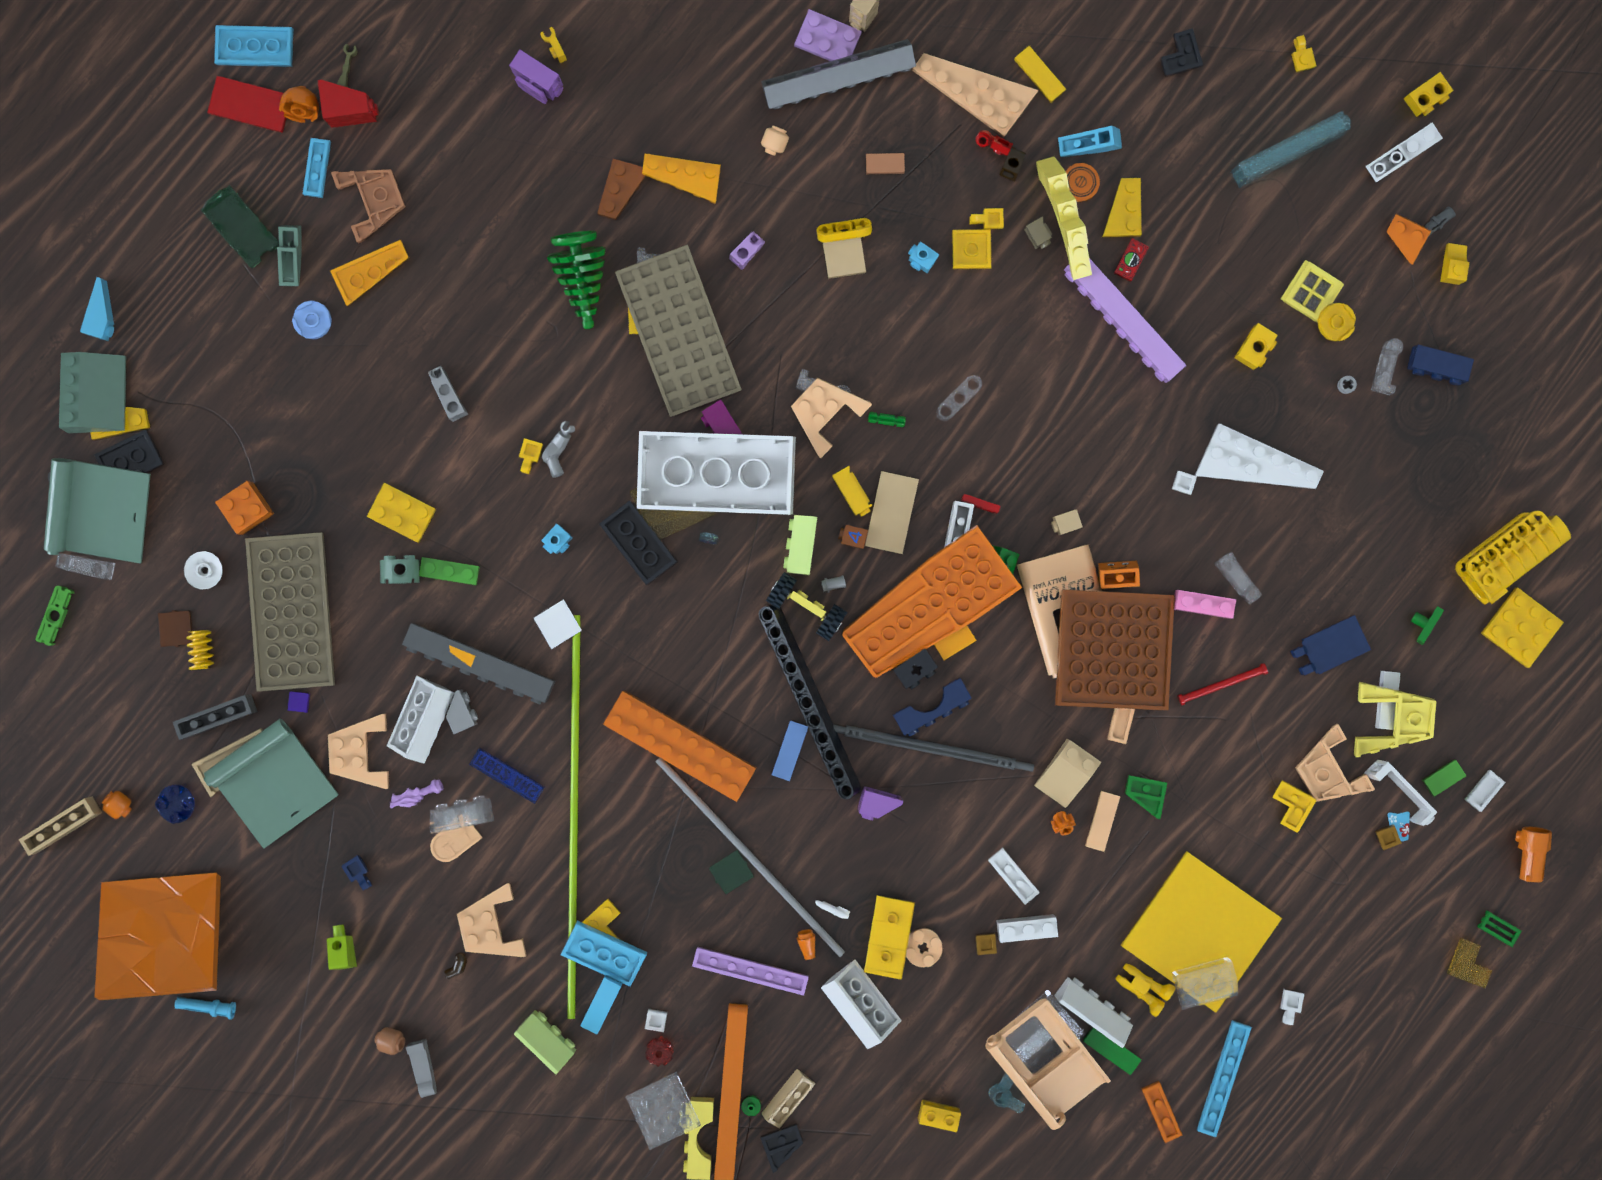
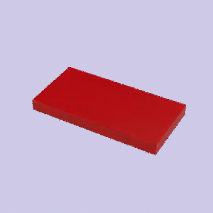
M220 76L216 77L207 111L208 114L283 133L287 119L284 116V112L282 110L281 112L279 111L280 100L284 93Z

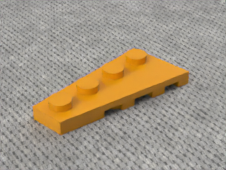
M651 154L644 155L643 175L670 184L677 189L687 191L694 196L704 198L716 204L721 165Z
M398 240L337 267L330 272L346 306H349L405 262L409 256L402 241Z

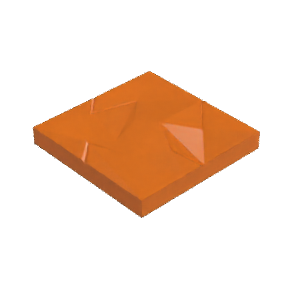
M217 873L101 882L95 998L98 1000L217 991L221 876Z

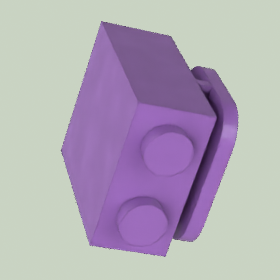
M522 50L518 51L509 65L514 76H516L515 81L517 85L544 104L548 101L546 97L552 101L555 97H559L563 91V83L559 74Z

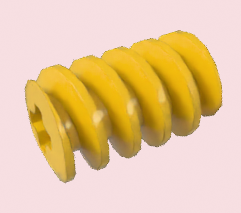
M189 631L192 634L186 638L192 640V642L187 644V647L193 648V650L189 651L188 655L194 656L188 660V662L194 664L189 667V670L210 669L208 666L214 664V662L209 661L208 658L213 657V654L207 651L213 649V647L207 645L212 639L207 638L206 635L211 634V631Z

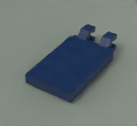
M1352 615L1301 639L1302 646L1291 650L1290 653L1293 658L1307 654L1311 663L1298 668L1300 674L1305 676L1314 671L1316 674L1326 672L1370 651L1371 648L1356 616Z

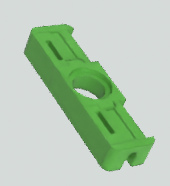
M55 586L36 636L37 642L45 643L48 646L55 645L53 642L68 612L66 608L71 599V594L75 593L73 590L63 586ZM54 610L60 614L57 621H53L50 616Z

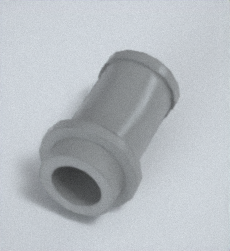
M843 575L831 579L824 578L821 581L823 592L827 591V593H830V590L846 587Z

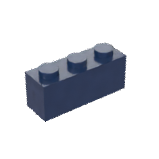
M1416 345L1412 347L1407 369L1412 370V373L1415 375L1424 376V374L1431 375V379L1442 381V379L1450 380V384L1461 385L1469 381L1474 359Z

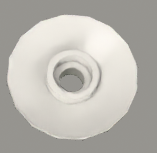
M206 551L191 555L184 567V574L188 583L198 589L212 588L221 580L223 573L219 558L213 553ZM204 567L208 568L207 574L203 573Z

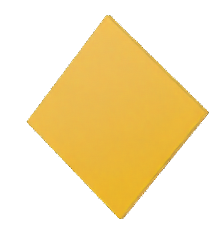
M1186 851L1121 946L1216 1013L1282 918Z

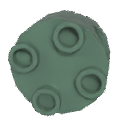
M405 555L403 559H396L395 556H384V560H380V584H386V580H388V584L412 583V579H414V583H420L419 560L415 559V555ZM403 565L405 572L402 575L396 574L394 572L395 566Z

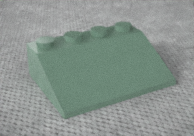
M87 352L61 353L59 428L67 433L125 431L126 356Z

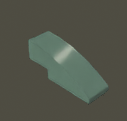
M281 225L278 227L279 247H277L279 286H299L302 251L301 225Z

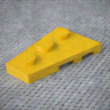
M1121 178L1102 237H1140L1142 235L1141 178Z
M125 407V431L90 432L92 440L149 429L150 424L147 410Z

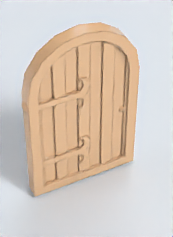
M463 814L436 834L430 844L431 852L437 860L450 862L458 858L483 837L468 817Z

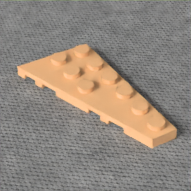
M925 53L916 63V67L912 68V71L1003 138L1038 93L1036 89Z

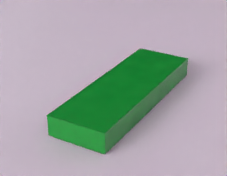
M1094 1027L1091 1028L1083 1040L1084 1043L1129 1075H1132L1142 1060L1127 1048H1121Z

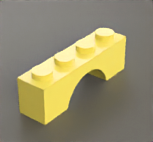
M691 1097L690 1103L686 1104V1114L690 1116L689 1122H686L685 1134H689V1139L685 1141L684 1153H688V1161H684L683 1172L687 1173V1179L710 1180L712 1155L701 1149L697 1140V1134L704 1125L713 1122L714 1098Z

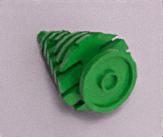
M578 231L551 237L553 245L569 246L570 250L555 252L547 256L549 263H562L552 267L556 274H567L557 278L561 285H577L566 287L564 292L565 295L569 296L578 295V297L571 298L569 302L571 306H580V309L575 310L577 317L582 316L584 329L594 327L592 315L596 314L597 307L591 308V304L599 302V295L592 296L589 293L599 291L601 283L588 282L602 278V271L591 270L604 266L605 259L602 260L597 257L605 255L606 247L593 246L582 248L581 244L595 240L597 238V231Z

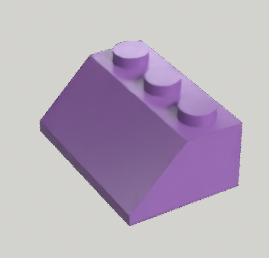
M863 786L858 811L862 818L873 820L874 817L880 818L901 806L903 799L899 795Z

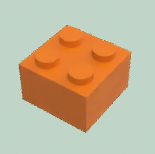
M250 481L244 482L215 502L238 535H244L274 515L255 484Z

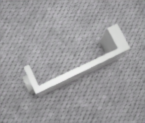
M1376 760L1364 772L1370 779L1381 781L1388 775L1420 808L1409 819L1411 822L1424 826L1434 820V815L1437 811L1389 762Z

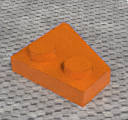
M1396 214L1387 233L1409 263L1413 265L1432 230Z

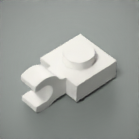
M1283 990L1280 1006L1281 1009L1285 1010L1282 1019L1283 1023L1293 1025L1295 1012L1301 1013L1304 999L1303 993Z

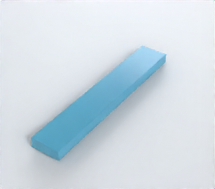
M1234 1020L1231 1022L1198 1123V1132L1213 1137L1217 1136L1252 1028L1249 1025Z

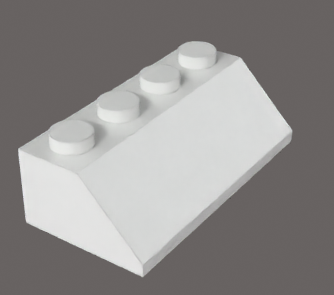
M416 676L387 747L407 759L425 763L448 707L452 702L454 692L439 684Z
M853 960L833 975L821 987L867 1049L881 1043L902 1021L856 960Z
M1067 977L1054 995L1059 1003L1123 1048L1133 1027L1129 1021L1131 1018L1122 1011L1120 1014L1114 1011L1115 1006L1107 1000L1103 1003L1098 999L1099 995L1092 989H1089V991L1085 990L1082 987L1084 984L1075 977L1073 980Z

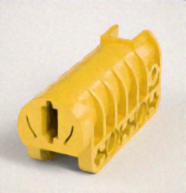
M1541 511L1521 513L1456 563L1455 569L1480 602L1484 605L1488 602L1493 604L1508 592L1506 588L1569 541L1571 534L1567 526L1557 515L1547 517ZM1534 516H1540L1539 521ZM1462 563H1463V564H1466V565H1465L1466 571H1462V570H1461V569L1463 568Z

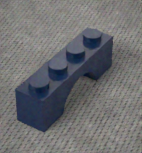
M958 678L943 686L942 700L935 709L921 712L913 709L911 706H907L892 715L903 735L908 734L910 737L919 732V727L923 725L928 727L936 722L935 718L939 716L944 718L952 714V709L958 706L961 709L970 704L968 700L972 698L961 678Z

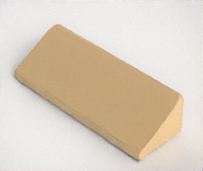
M795 1070L762 1111L765 1120L780 1129L813 1088L815 1082L800 1070Z

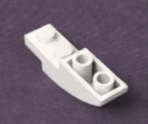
M1430 123L1367 165L1366 168L1375 182H1378L1443 138L1434 124Z

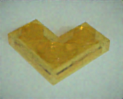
M1460 938L1447 974L1486 988L1492 970L1475 964L1481 945Z

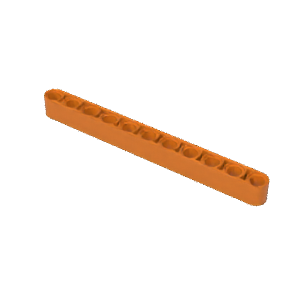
M729 1003L714 1180H734L748 1005Z

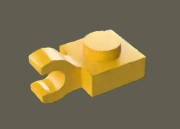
M551 27V36L546 37L541 32V37L543 41L552 45L549 50L553 58H558L559 62L562 63L567 59L556 38V33Z
M1305 36L1296 37L1294 45L1297 52L1291 54L1296 73L1315 68L1314 54L1312 48L1306 49Z
M1003 208L984 209L983 214H971L969 217L970 225L984 224V229H1003Z
M524 438L519 457L524 459L520 470L522 473L529 475L532 461L538 463L543 448L542 443Z

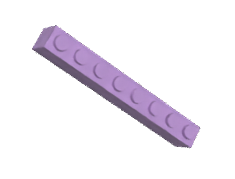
M1090 258L1092 271L1090 276L1073 280L1070 266H1066L1064 271L1066 272L1065 276L1070 282L1074 281L1079 286L1077 288L1083 296L1087 295L1089 297L1091 305L1097 311L1100 310L1104 314L1103 318L1108 324H1113L1117 328V334L1122 339H1127L1132 351L1138 352L1143 357V363L1155 370L1154 374L1161 382L1165 381L1167 383L1186 366Z

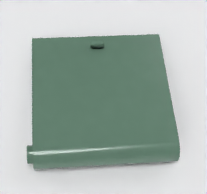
M52 458L44 550L50 555H59L60 552L66 550L141 564L151 474L64 458Z
M282 719L275 721L204 772L205 777L203 778L209 787L219 788L263 849L339 795Z

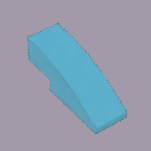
M605 975L580 1025L581 1027L598 1034L622 983Z

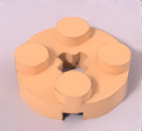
M919 928L910 932L906 957L915 966L931 967L939 960L942 954L940 938L933 930L928 928ZM924 942L927 943L926 947L928 950L922 953L918 945H922Z

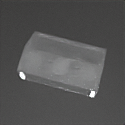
M484 796L474 797L473 802L466 803V800L455 801L454 806L447 807V803L436 805L435 810H430L431 834L494 821L490 798L485 799Z
M1228 957L1172 972L1182 1010L1238 995L1235 969L1232 960Z

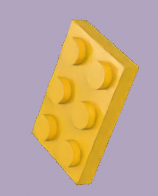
M384 483L367 517L419 543L436 509Z

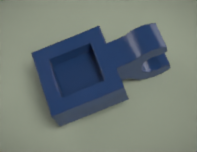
M359 855L341 866L351 882L357 880L362 890L373 886L365 876L369 870Z

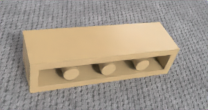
M93 796L84 798L23 836L19 841L28 856L37 854L100 815L102 811Z

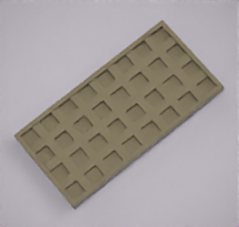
M688 244L615 271L670 417L742 390Z

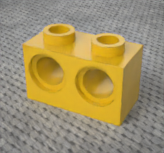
M1439 72L1409 93L1404 100L1416 117L1422 113L1426 116L1434 110L1433 105L1436 103L1441 105L1450 99L1448 95L1454 90L1442 73ZM1434 87L1439 88L1441 94L1435 93ZM1418 98H1422L1425 101V105H1421Z
M922 1100L918 1121L922 1125L957 1132L961 1111L957 1107Z

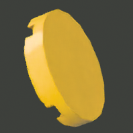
M1332 303L1324 307L1320 312L1318 328L1326 339L1342 341L1350 337L1354 332L1356 316L1348 305Z

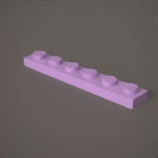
M697 947L692 967L803 996L809 978L808 975Z

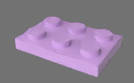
M809 9L794 46L826 60L833 61L853 55L862 31Z

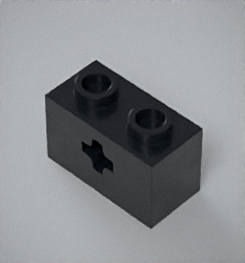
M924 648L892 670L905 689L910 687L912 690L920 684V679L923 677L928 679L933 676L938 666ZM913 665L921 667L919 675L911 673Z

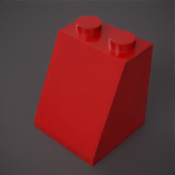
M318 80L322 117L331 128L377 122L376 116L379 115L378 106L374 104L373 99L367 93L328 81Z

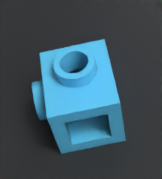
M921 241L918 246L914 244L908 253L911 255L909 257L910 265L916 270L920 271L921 269L926 273L929 272L939 257L937 252Z
M556 524L541 541L544 543L543 548L550 554L553 552L558 554L559 552L564 553L570 546L568 542L573 537L559 524Z

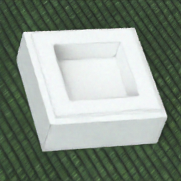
M1177 471L1172 489L1191 495L1197 476Z
M648 1009L645 1029L664 1032L667 1012Z

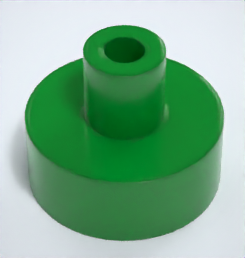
M754 1095L745 1097L742 1101V1111L747 1116L757 1115L761 1109L759 1098Z

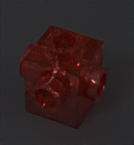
M662 1036L658 1039L653 1038L646 1045L648 1047L645 1052L647 1054L646 1059L652 1065L656 1064L659 1067L663 1064L665 1066L673 1059L671 1056L674 1051L673 1045L667 1038L664 1039ZM656 1051H661L663 1055L660 1057Z

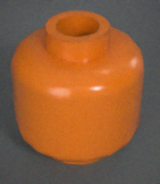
M118 790L115 792L110 791L101 802L103 804L102 810L114 819H118L121 816L125 818L132 810L129 807L131 799Z

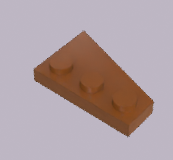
M616 159L612 160L598 215L617 220L646 176L642 174L643 167Z

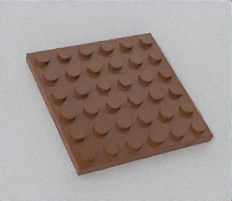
M1062 589L1055 705L1168 710L1175 595Z

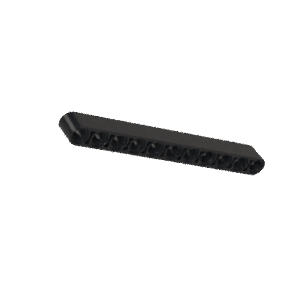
M771 604L764 606L759 611L760 621L839 796L845 800L850 799L858 794L861 789L855 771L833 727V722L781 607L778 609ZM769 610H771L773 614L772 617L768 613ZM776 627L780 629V635L777 633ZM784 645L788 647V652L785 651ZM792 662L796 665V670L792 667ZM800 680L803 681L804 687L801 686ZM808 697L811 699L812 705L808 702ZM815 715L820 718V722L816 720ZM823 733L828 736V740L824 738ZM831 750L835 752L836 757L831 754ZM839 768L843 770L844 775L839 772ZM847 786L851 788L852 792L848 791Z

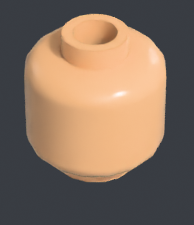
M774 125L772 128H767L761 141L762 146L766 148L765 152L774 156L776 152L783 153L789 140V136L786 134L787 131Z

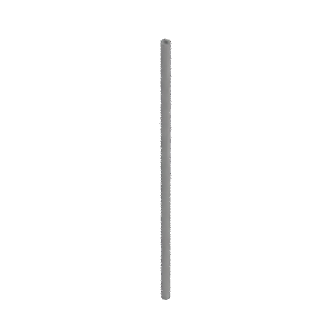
M659 758L656 763L832 950L841 957L845 951L670 765L665 760Z

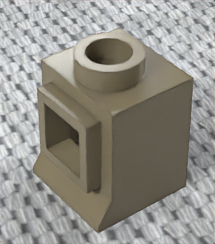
M1043 216L1027 225L1024 229L1035 249L1039 247L1044 249L1052 244L1050 241L1052 233L1047 224H1043Z

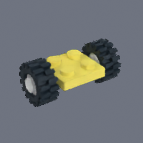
M784 572L775 583L766 601L778 609L786 597L797 602L821 618L823 623L816 633L829 641L842 624L848 612L834 604L826 616V611L823 610L825 606L817 601H814V603L808 601L807 598L809 596L798 590L797 593L794 591L789 593L797 579Z

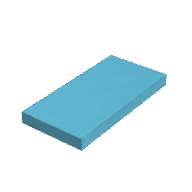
M216 25L214 61L216 65L292 67V27Z
M577 920L561 952V956L631 986L647 956V952Z

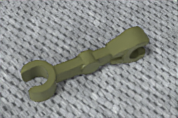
M345 44L343 48L347 56L343 65V73L337 83L344 87H348L347 76L350 72L351 58L355 57L358 52L356 46L353 47L354 50L352 52H348V44Z

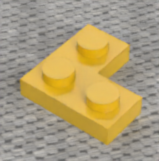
M1284 780L1281 781L1273 795L1274 799L1289 806L1280 824L1298 833L1317 799Z
M607 899L582 923L619 939L607 925L621 912Z

